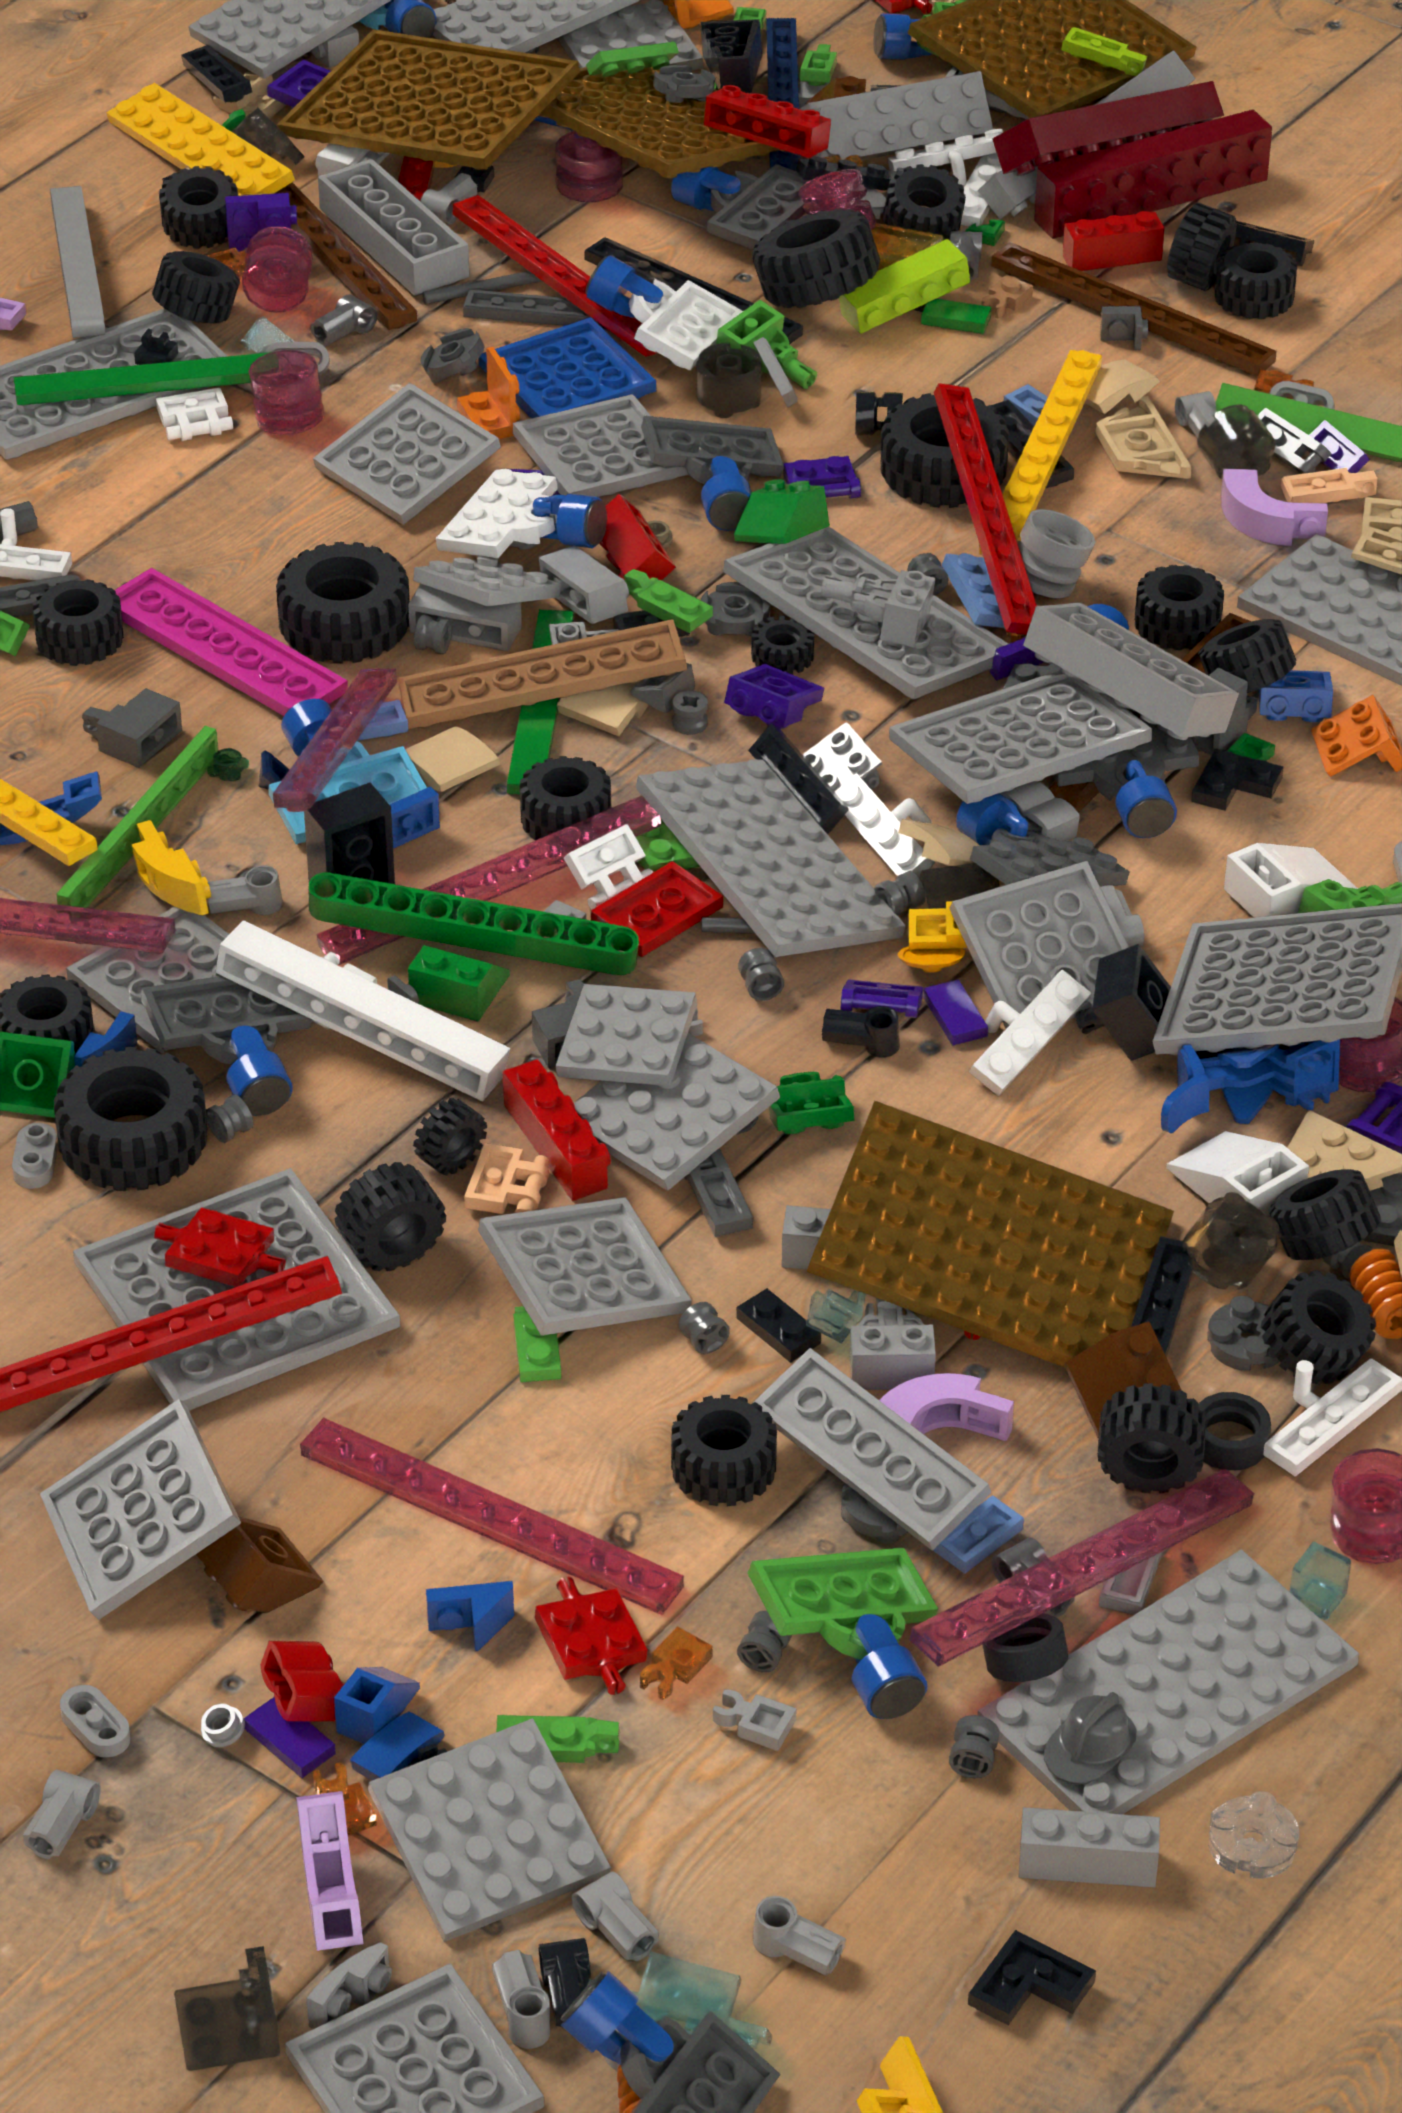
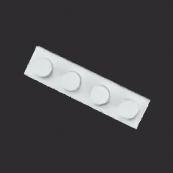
M997 153L984 155L980 158L964 187L966 200L961 225L969 227L976 223V226L982 225L991 209L977 190L992 176L1002 170Z

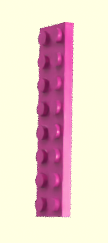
M152 567L115 590L116 595L120 598L122 621L283 716L292 706L303 700L322 699L330 704L348 692V680Z

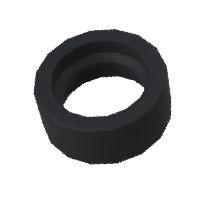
M1219 1392L1205 1397L1199 1403V1409L1203 1410L1206 1422L1203 1462L1214 1468L1231 1471L1255 1466L1265 1457L1263 1455L1264 1445L1270 1439L1271 1420L1270 1414L1262 1403L1251 1396L1237 1392ZM1218 1422H1235L1252 1430L1254 1435L1241 1441H1228L1211 1434L1207 1428Z
M1045 1613L1013 1615L989 1626L982 1635L987 1671L994 1678L1002 1681L1026 1682L1038 1680L1055 1673L1068 1661V1648L1063 1623L1055 1616Z

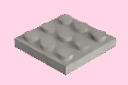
M478 556L477 560L454 558L453 563L430 561L429 566L414 568L413 581L485 606L560 597L561 584L548 580L547 574L541 572L527 573L523 571L521 565L511 563L500 564L498 563V558Z
M584 984L556 1063L557 1076L671 1086L697 1006L696 993Z

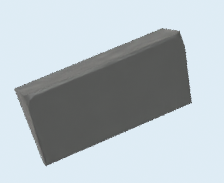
M686 663V671L676 672L670 676H658L641 680L631 689V695L661 712H670L673 709L672 700L675 695L683 691H693L695 689L692 664Z

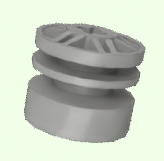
M1045 509L1034 510L1029 514L1020 533L1021 541L1017 542L1031 589L1037 594L1050 598L1062 599L1069 597L1081 575L1080 567L1085 565L1096 543L1094 535L1079 521L1063 513Z

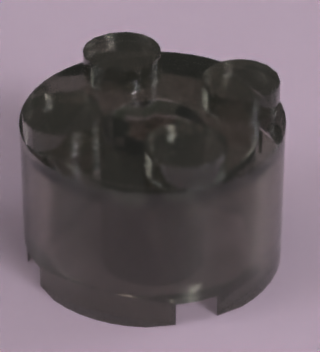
M730 343L715 344L701 351L696 364V397L701 405L713 410L717 417L729 418L736 412L756 408L761 404L762 365L761 356L757 351L745 345H741V350L730 348Z
M1242 404L1228 406L1213 415L1216 420L1209 427L1204 424L1199 432L1197 445L1219 478L1223 479V469L1257 470L1258 476L1265 474L1271 466L1269 461L1275 450V439L1253 410L1248 409L1247 406Z
M1229 1192L1224 1197L1213 1200L1185 1235L1183 1249L1184 1251L1187 1249L1191 1257L1188 1264L1199 1278L1213 1287L1226 1290L1228 1286H1239L1238 1289H1243L1254 1280L1275 1253L1279 1225L1272 1217L1265 1215L1256 1206L1245 1201L1240 1194Z

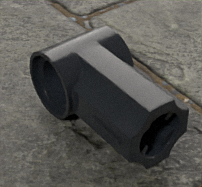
M886 1006L874 1007L866 1013L826 1009L823 1019L822 1041L866 1046L867 1052L878 1058L892 1056L900 1048L898 1014L895 1010Z
M585 1938L538 1945L543 1985L549 1988L555 2024L558 2027H562L563 2021L560 2019L562 2015L590 1984V1960Z

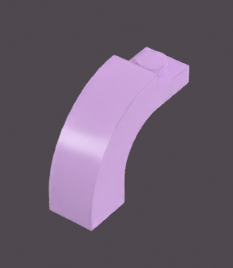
M1223 469L1222 510L1227 520L1240 532L1256 540L1282 546H1292V538L1310 539L1315 534L1325 537L1328 515L1327 504L1292 503L1276 500L1260 489L1257 470Z
M944 1373L917 1377L891 1389L879 1400L923 1434L942 1427H959L1007 1441L1012 1431L1014 1401L980 1391L981 1378Z
M339 1791L296 1797L307 1894L317 1951L362 1945L363 1935L360 1909L352 1872L343 1793Z

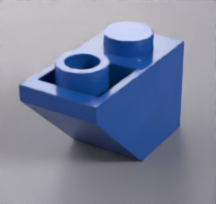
M384 1667L356 1668L334 1697L337 1733L365 1744L380 1729L401 1715L420 1689V1682Z

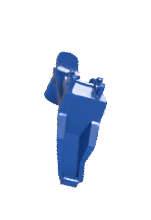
M1340 1039L1334 1042H1323L1321 1040L1301 1042L1285 1050H1281L1279 1044L1263 1045L1256 1049L1241 1047L1218 1053L1217 1057L1199 1059L1191 1044L1183 1045L1182 1049L1178 1050L1177 1058L1178 1088L1164 1101L1161 1111V1129L1174 1133L1187 1120L1209 1112V1091L1219 1088L1222 1090L1235 1122L1239 1124H1249L1265 1105L1274 1090L1285 1096V1104L1291 1106L1300 1105L1306 1110L1314 1109L1313 1100L1320 1098L1323 1103H1329L1330 1093L1339 1090Z

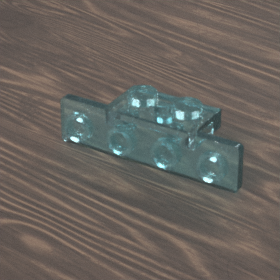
M650 1952L639 1992H631L639 1998L636 2004L654 2021H660L664 2016H667L668 2018L686 2022L684 2029L692 2032L698 2022L711 2010L752 2049H756L758 2043L771 2044L773 2036L767 2028L731 2018L742 1980L739 1975Z

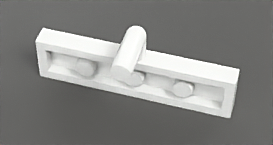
M1003 129L986 131L984 137L974 139L972 135L961 136L955 139V143L944 145L943 142L930 143L925 145L924 150L914 152L912 148L898 150L895 152L896 156L888 157L889 168L891 171H897V168H906L908 166L916 168L917 164L930 167V165L938 166L951 163L953 175L959 179L958 184H962L965 187L967 178L963 160L996 153L992 138L1003 133Z
M3 509L0 512L3 541L0 544L1 577L38 581L67 575L72 565L71 552L16 546L17 532L14 510Z
M857 773L835 791L849 808L845 816L897 876L907 871H912L920 877L935 864L933 860L921 856L923 848L914 838L898 833L901 820L906 819L908 816L912 821L932 823L931 819L915 800L907 798L890 812Z
M1061 970L1021 1014L1006 1002L997 1001L985 1020L988 1032L995 1033L1003 1020L1010 1026L972 1065L969 1073L997 1096H1000L1084 1005L1091 992L1064 970Z
M1370 1358L1320 1398L1310 1391L1313 1364L1306 1360L1299 1361L1296 1366L1293 1398L1307 1410L1265 1443L1263 1455L1296 1477L1401 1392L1402 1378Z

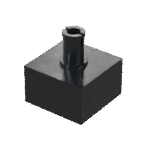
M1140 944L1099 959L1093 1005L1088 1009L1076 1012V1021L1083 1034H1088L1105 1026L1130 1061L1155 1053L1153 1039L1171 986Z

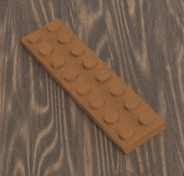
M672 619L398 677L397 679L406 719L408 720V728L413 729L418 727L425 728L451 720H463L469 716L488 712L496 713L516 706L533 705L549 699L566 698L582 692L599 691L615 685L637 683L643 679L670 676L676 672L686 671L687 665L675 623Z

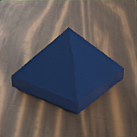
M266 750L261 753L259 787L269 790V784L291 778L290 769Z

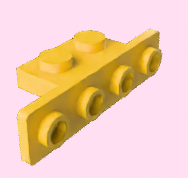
M899 2036L880 2064L889 2089L865 2088L856 2100L861 2113H943L910 2038Z

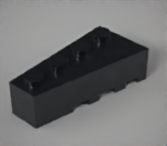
M760 19L700 22L703 58L710 73L715 76V83L718 89H722L725 85H733L739 87L742 92L752 93L762 56Z

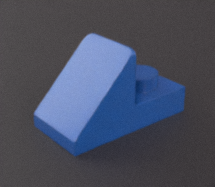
M513 1581L426 1589L429 1631L472 1627L475 1651L480 1650L514 1617Z

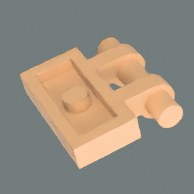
M485 1143L464 1196L465 1208L504 1214L507 1204H513L517 1206L515 1213L537 1210L541 1200L539 1191L547 1184L550 1175L548 1170L549 1159L546 1156L538 1155L535 1157L534 1162L523 1161V1149ZM516 1179L525 1181V1186L514 1185Z

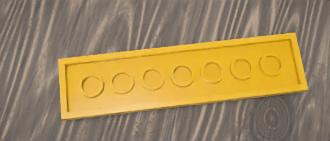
M156 83L145 86L140 92L127 100L119 102L116 107L106 112L111 124L178 168L189 170L193 169L194 166H199V168L207 166L212 167L214 171H223L225 176L229 175L233 179V183L236 184L238 189V196L274 194L295 181L291 169Z

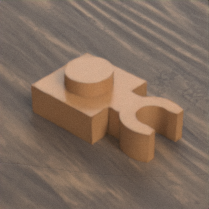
M1006 275L989 289V295L982 298L981 305L995 309V318H1001L1005 315L1007 307L1016 310L1032 297L1033 285L1023 282L1016 277Z

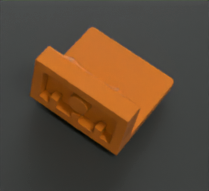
M663 0V4L668 6V11L671 12V15L683 29L694 28L700 22L720 20L726 15L734 13L733 6L728 0Z
M494 347L486 348L488 391L473 392L466 396L457 397V409L467 419L499 439L514 436L513 423L520 421V411L516 403V394H519L520 391L519 382L516 375H511L505 358L500 357Z
M1374 695L1355 703L1348 709L1324 720L1311 729L1325 771L1330 777L1376 753L1382 763L1388 761L1395 772L1402 769V747L1395 728Z

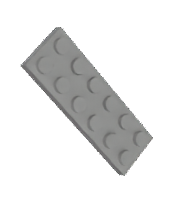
M811 1348L754 1401L762 1406V1412H769L773 1418L772 1424H776V1429L932 1551L991 1494L987 1482Z

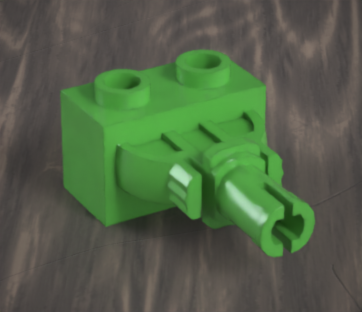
M761 300L718 329L714 359L738 375L746 369L769 374L753 343L764 337V339H767L788 378L796 382L803 389L811 387L817 378V372L801 363L797 359L798 350L789 345L788 337L782 331L785 316Z
M1327 879L1304 888L1298 913L1401 904L1402 883L1395 882L1383 889L1377 885L1363 886L1355 889L1343 887L1340 883Z

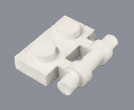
M221 388L156 398L157 411L163 426L166 427L168 440L178 438L181 441L192 440V436L210 433V436L221 435V431L233 429L232 417H228V405Z
M628 824L568 853L564 857L581 890L592 884L597 889V894L588 898V905L591 910L653 873L649 868L642 872L637 868L635 863L646 855ZM621 871L624 881L613 885L608 876Z

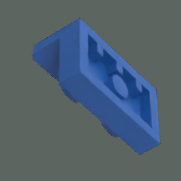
M431 786L390 804L393 849L440 828L439 794Z

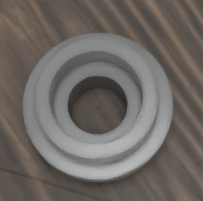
M227 1704L212 1706L204 1713L201 1720L202 1736L213 1747L231 1745L240 1738L245 1729V1719L241 1712Z

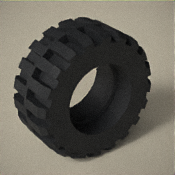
M842 209L819 211L816 214L801 216L802 218L797 220H790L785 225L776 227L771 230V233L762 236L760 241L755 244L752 253L753 263L764 297L774 306H782L784 308H792L794 306L802 308L812 304L818 305L824 301H832L841 295L849 294L855 291V288L865 285L868 279H872L878 271L880 257L868 219L860 212H855L852 209L845 211Z
M931 393L922 394L920 398L912 397L907 399L903 405L898 404L886 416L881 431L880 470L886 483L892 490H896L901 497L905 499L909 497L914 503L920 505L927 503L930 504V507L940 508V505H949V508L958 507L959 504L964 503L967 505L935 396L931 395ZM975 398L973 402L1000 486L1007 473L1009 430L1005 420L991 405L986 406L984 401Z
M334 542V545L326 546V544L317 545L314 550L309 551L306 549L300 552L297 559L293 557L285 565V568L282 569L277 578L276 592L280 632L289 645L296 648L299 653L306 657L312 655L315 660L324 662L326 659L339 664H343V661L351 660L353 663L362 662L363 658L370 657L373 659L380 656L384 650L390 651L407 633L409 627L408 604L410 603L409 579L406 575V570L394 556L388 552L383 553L378 547L373 545L365 547L363 543L358 542L353 544Z
M125 1047V1051L115 1052V1049L104 1051L103 1056L96 1058L93 1055L85 1059L82 1063L83 1066L79 1067L76 1065L67 1074V1079L64 1078L57 1089V1096L54 1098L59 1152L62 1154L63 1161L70 1169L74 1170L75 1174L85 1181L91 1179L95 1186L105 1188L107 1185L113 1186L116 1191H126L127 1188L137 1187V1191L148 1189L149 1185L158 1184V1186L167 1184L170 1182L171 1177L175 1175L178 1178L189 1169V1165L193 1166L202 1155L201 1151L206 1147L208 1128L203 1085L200 1078L194 1074V1070L185 1062L180 1063L176 1056L169 1053L161 1055L157 1049L152 1048L140 1051L136 1047ZM129 1115L151 1116L135 1122L112 1121Z

